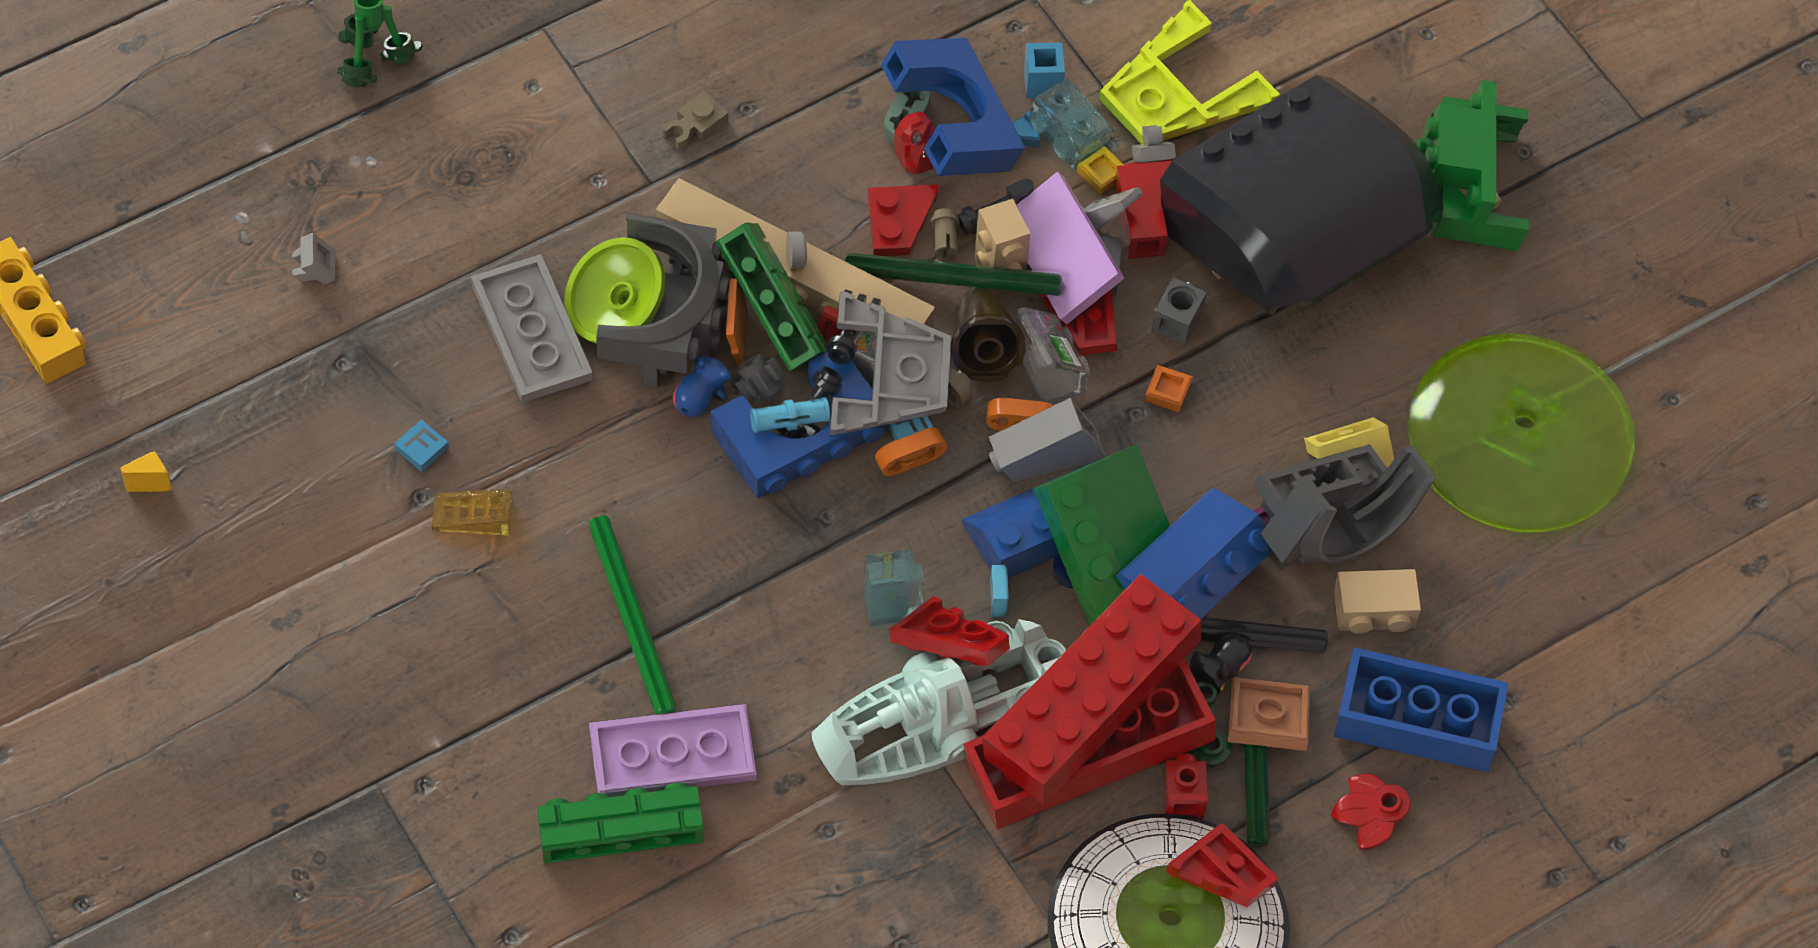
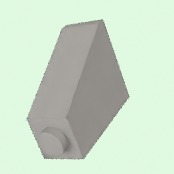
M1071 398L989 437L994 450L989 453L994 468L998 473L1004 472L1013 482L1088 464L1107 457L1095 425Z

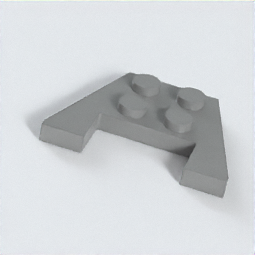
M841 291L837 329L876 333L872 401L833 397L829 435H838L945 412L948 398L951 336L906 317L904 320L885 312V308L874 303L871 305L854 299L855 295Z

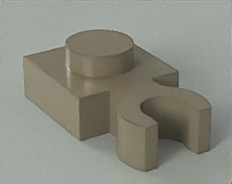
M703 91L677 110L678 120L669 121L664 125L663 138L668 139L673 134L681 135L675 140V149L681 151L689 145L690 138L693 135H696L702 141L728 122V112Z

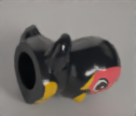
M1235 634L1224 635L1214 644L1209 654H1202L1200 651L1193 653L1190 660V670L1197 684L1209 682L1214 685L1217 693H1220L1224 689L1225 680L1236 677L1249 664L1252 657V649L1245 638Z

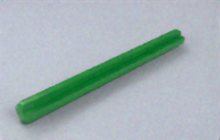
M606 515L593 517L589 521V528L655 715L675 713V701L610 519Z

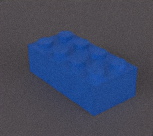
M1354 647L1347 670L1333 737L1489 772L1497 748L1509 683Z

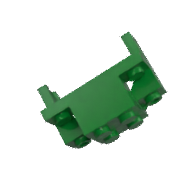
M1482 80L1476 94L1471 93L1468 100L1444 96L1437 109H1433L1431 115L1428 116L1425 123L1424 136L1418 137L1416 145L1424 154L1431 167L1443 200L1444 209L1438 211L1432 220L1433 237L1518 251L1529 231V219L1505 216L1492 212L1496 205V142L1517 141L1524 123L1527 124L1528 109L1496 104V82ZM1460 189L1468 190L1467 197L1461 192Z

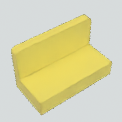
M1374 417L1304 438L1307 453L1317 459L1370 444L1387 468L1394 460L1388 425Z

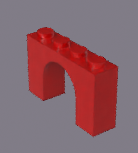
M1174 159L1152 163L1131 162L1126 165L1117 166L1114 183L1115 194L1139 187L1143 192L1139 199L1119 214L1128 259L1164 256L1168 235L1162 210L1163 201L1159 180Z

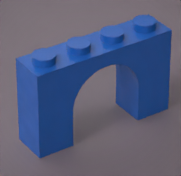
M949 38L895 41L881 63L895 92L934 91L941 93L957 102L971 120L969 123L939 124L928 140L924 150L937 175L950 176L1010 172L1025 147L968 39Z
M828 352L808 361V382L813 389L817 384L812 380V377L817 370L821 371L824 366L834 369L843 377L840 382L842 388L839 393H829L826 398L829 404L830 415L833 397L872 401V388L852 360L844 365L836 364L829 359ZM744 395L710 411L711 432L757 498L767 493L773 494L780 491L788 482L800 476L806 477L813 474L821 465L832 459L839 460L844 458L852 449L865 442L872 443L877 441L887 431L886 424L838 435H829V421L821 431L806 438H786L773 433L771 430L754 433L750 421V409H752V406Z

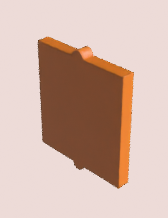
M730 279L726 336L731 348V354L734 356L738 368L745 361L748 309L738 280Z

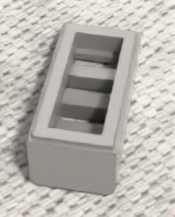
M1139 187L1083 205L1082 208L1096 231H1098L1139 199L1143 192Z

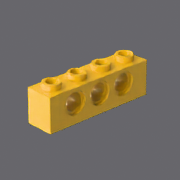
M9 237L0 241V315L46 385L86 365L83 349L87 348V344L79 329L76 327L71 330L67 324L69 316L59 300L53 302L49 294L52 291L43 274L41 273L36 276L33 272L34 263L26 248L18 249L13 239ZM49 334H54L53 336H50V337H44V336L49 335Z

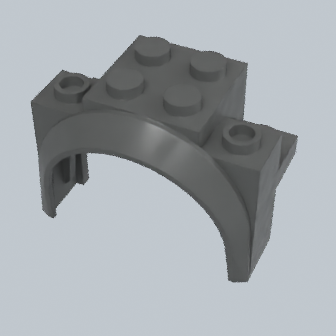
M628 212L626 215L627 238L637 239L653 250L670 255L669 263L672 265L670 273L665 272V291L660 307L654 316L653 323L642 326L598 325L596 335L597 359L642 366L643 386L658 388L661 374L667 375L668 371L687 374L690 361L694 362L698 357L703 356L711 357L713 350H720L723 333L720 325L721 320L727 319V296L730 278L724 277V262L721 261L722 252L716 244L717 228Z
M1370 444L1262 474L1253 485L1264 499L1261 506L1271 520L1261 532V535L1281 563L1298 558L1302 564L1309 562L1342 563L1353 560L1379 546L1410 518L1436 479V476L1413 445L1402 448L1387 468ZM1364 489V490H1363L1362 492H1360L1358 495H1356L1355 497H1353V495L1356 493L1357 490Z

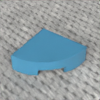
M1043 111L1027 112L1023 117L1012 122L1024 146L1039 147Z

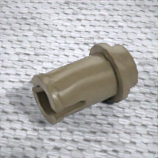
M938 209L931 218V226L935 229L934 252L940 258L943 257L944 249H946V258H951L958 254L956 227L960 224V219L952 209Z

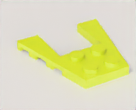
M1191 0L1186 1L1183 4V9L1174 18L1171 17L1162 26L1161 32L1140 49V54L1131 63L1128 62L1100 91L1099 100L1140 144H1144L1142 126H1161L1162 141L1254 112L1280 97L1278 91L1258 71H1255L1201 104L1161 61L1211 31L1212 22Z

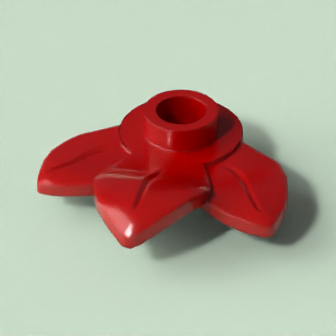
M1361 773L1349 777L1348 783L1352 793L1338 800L1331 816L1338 822L1358 827V845L1360 849L1377 847L1391 838L1395 823L1403 820L1408 815L1411 808L1410 797L1401 786L1395 784L1386 785L1374 774ZM1393 797L1397 799V803L1393 807H1385L1383 805L1387 798Z

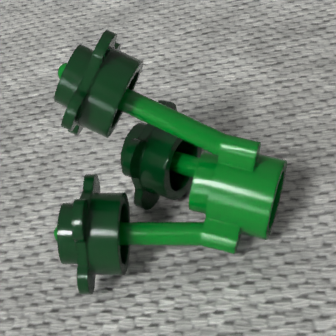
M354 0L355 13L344 19V30L340 31L338 35L342 43H350L355 46L354 58L345 59L343 67L337 68V74L342 75V81L351 87H365L367 83H375L377 81V76L372 74V62L363 59L362 55L363 48L373 46V35L379 31L383 21L386 22L391 36L384 41L385 50L380 53L382 60H392L396 65L406 64L414 58V53L422 50V43L420 41L413 42L411 35L407 32H398L392 17V7L383 6V0Z

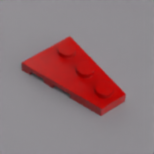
M932 596L889 629L890 640L893 644L906 646L913 651L922 650L939 654L943 658H956L972 662L976 666H989L1010 649L1008 634L981 620L969 621L965 619L964 611L956 607L949 610L944 608L942 600L935 596Z

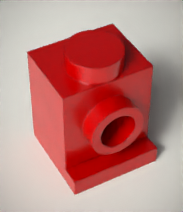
M1179 754L1173 758V761L1166 760L1163 774L1164 814L1204 818L1208 804L1206 761H1197V758L1191 754Z

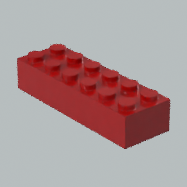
M1140 574L982 737L984 758L1036 800L1045 805L1117 728L1123 724L1135 709L1144 702L1151 692L1201 642L1202 620Z
M1184 658L1045 805L1036 800L984 758L983 736L963 743L965 761L998 830L1174 758L1179 754L1215 741L1216 720Z

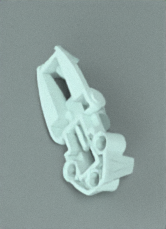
M1018 619L1014 629L1004 622H989L987 624L1008 634L1010 649L995 660L993 664L989 666H976L972 662L960 659L953 661L950 658L938 661L935 653L923 652L917 656L914 655L907 661L902 673L868 688L835 712L833 711L812 732L815 749L829 773L840 785H865L889 782L920 775L965 759L963 743L978 738L976 731L995 724L1066 651L1065 647L1057 640L1048 639L1042 626L1030 621ZM1048 660V662L1046 663H1040L1041 661ZM1021 664L1030 682L1000 693L995 677H992L991 674L982 677V671L991 669L996 670L998 673ZM901 722L907 736L856 762L854 749L864 743L863 735L881 726L887 729Z

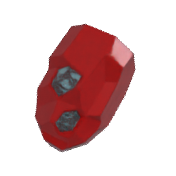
M917 111L906 115L899 122L894 134L896 155L904 170L914 174H920L933 169V165L924 147L934 133L935 127L924 112Z

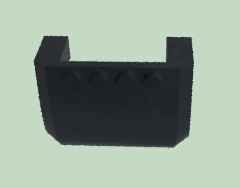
M1320 75L1313 76L1175 158L1159 180L1168 236L1270 315L1276 314L1275 308L1297 304L1298 309L1321 301L1426 236L1433 226V218L1438 211L1444 209L1435 176L1426 157L1414 140L1378 109L1335 79Z

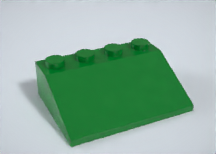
M1138 445L1131 446L1033 488L1089 626L1125 590L1116 575L1170 527Z

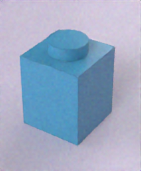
M1026 43L1024 60L1026 98L1062 97L1065 75L1062 43Z

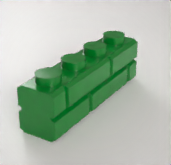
M746 222L718 239L716 244L789 372L803 371L808 368V361L827 352V343L806 306L801 305L803 302L770 243L765 242L766 236L759 224Z
M673 783L666 786L664 790L648 792L644 788H634L628 790L622 796L608 797L604 793H595L587 796L584 801L568 802L566 799L557 798L547 801L545 806L537 807L544 864L704 843V829L697 786L688 787L685 783Z

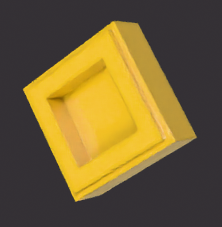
M1104 146L1077 165V173L1102 195L1114 186L1117 166L1124 164Z

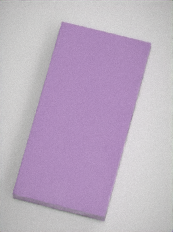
M1058 171L1016 205L1030 231L1027 261L1032 271L1059 273L1062 277L1061 293L1057 296L1047 295L1060 320L1068 324L1124 279L1065 177Z
M746 704L589 723L597 793L607 794L608 797L622 796L625 792L634 788H644L648 792L660 791L673 783H685L688 787L697 786V788L757 781Z

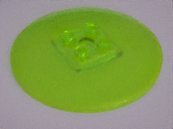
M1508 333L1483 336L1460 344L1446 352L1436 360L1420 380L1414 393L1408 420L1410 445L1414 446L1436 476L1431 485L1433 489L1450 505L1467 516L1487 525L1512 531L1543 532L1561 529L1581 522L1597 513L1608 504L1622 486L1634 453L1635 438L1632 417L1622 393L1613 380L1595 362L1575 349L1551 339L1529 334ZM1527 417L1532 420L1534 426L1531 428L1520 427L1515 422V418Z

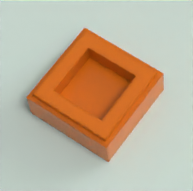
M1157 365L1144 401L1180 413L1192 384L1193 376Z

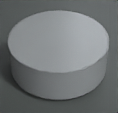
M802 231L787 232L786 255L789 269H803L806 266L807 246L805 235Z

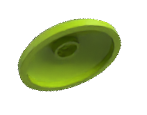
M621 237L610 239L588 251L573 269L565 289L564 306L574 331L587 341L597 344L598 325H648L657 313L665 291V272L662 262L655 251L648 245L633 238Z

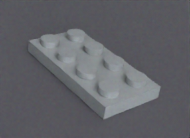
M541 254L471 276L472 287L521 403L593 380V372Z

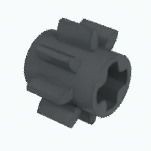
M760 354L748 358L737 369L740 375L738 376L739 381L735 385L745 398L751 396L752 398L756 397L758 401H763L774 395L782 386L779 382L781 379L779 375L784 371L774 357L768 360L767 358L763 359Z

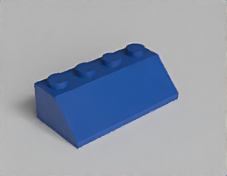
M1033 488L962 519V524L989 569L991 570L992 565H1005L1008 578L1060 556Z
M1213 488L1206 492L1116 576L1124 589H1126L1142 574L1194 615L1202 619L1273 550L1261 535L1266 525L1259 514Z

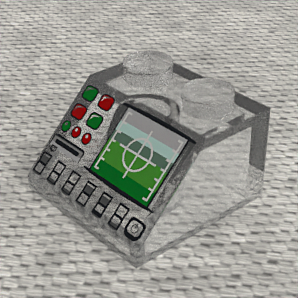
M1027 307L1017 309L1016 323L1024 334L1026 353L1021 365L1040 401L1055 405L1069 398L1085 394L1087 378L1090 377V369L1084 356H1078L1075 351L1073 336L1067 326L1062 327L1055 314Z

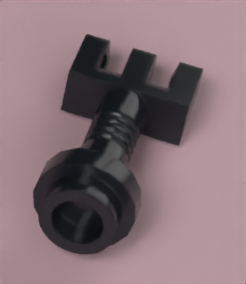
M1025 178L1007 186V196L979 209L1013 199L1017 205L1033 192V181ZM971 206L962 208V213L957 215L960 219L959 226L965 235L969 233L976 235L979 209L974 211Z
M847 289L844 290V292H848L853 295V291ZM859 293L857 300L866 303L867 295ZM873 298L871 304L874 303L880 306L881 299ZM842 329L840 335L829 339L826 349L828 357L832 362L844 365L854 359L857 352V346L853 342L856 330Z
M824 366L821 371L817 370L812 377V380L817 385L807 401L821 399L822 397L827 398L829 393L838 394L842 388L840 382L843 377L837 371L827 366ZM814 423L798 425L796 430L789 432L787 438L799 439L803 433L805 434L803 438L818 433L821 429ZM786 427L776 429L781 434H785L788 431Z

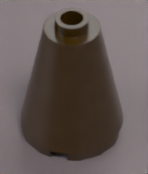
M974 288L963 295L951 341L950 351L953 364L973 381L988 383L1008 377V372L1016 366L1019 367L1024 360L1026 344L1022 330L992 291L986 288Z

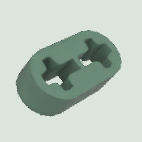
M930 91L897 93L884 119L883 132L888 142L894 145V127H897L906 115L917 111L924 112L927 115L930 107ZM914 96L920 98V100L914 102L912 108L908 107V100H912Z

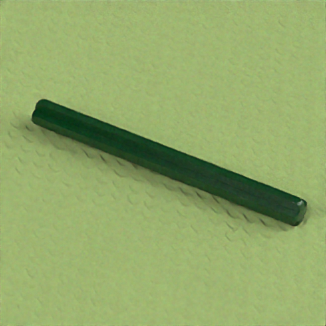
M849 253L845 258V262L877 278L1056 296L1061 293L1063 283L1059 273Z

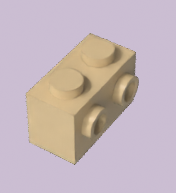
M1010 199L979 209L975 244L976 264L979 266L1027 270L1030 231L1014 200Z

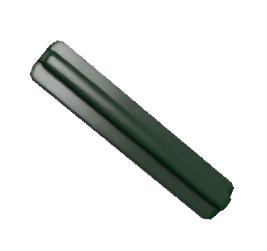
M1244 744L1247 843L1251 847H1265L1270 840L1267 746Z

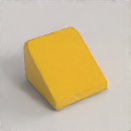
M155 451L120 468L127 492H165L172 490L168 472Z

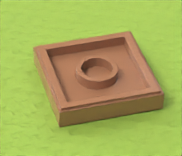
M1233 677L1230 687L1228 742L1307 751L1310 686Z

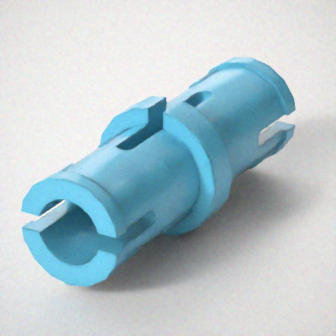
M826 397L793 403V400H784L783 405L758 409L752 408L750 409L752 430L754 433H758L760 431L786 427L788 431L796 430L798 425L823 421L829 422L830 410Z

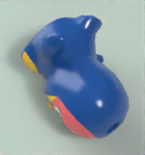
M706 356L698 357L693 362V372L684 376L673 393L675 407L681 414L687 417L703 415L708 410L713 395L723 400L727 398L726 390L722 386L731 380V373L719 360Z

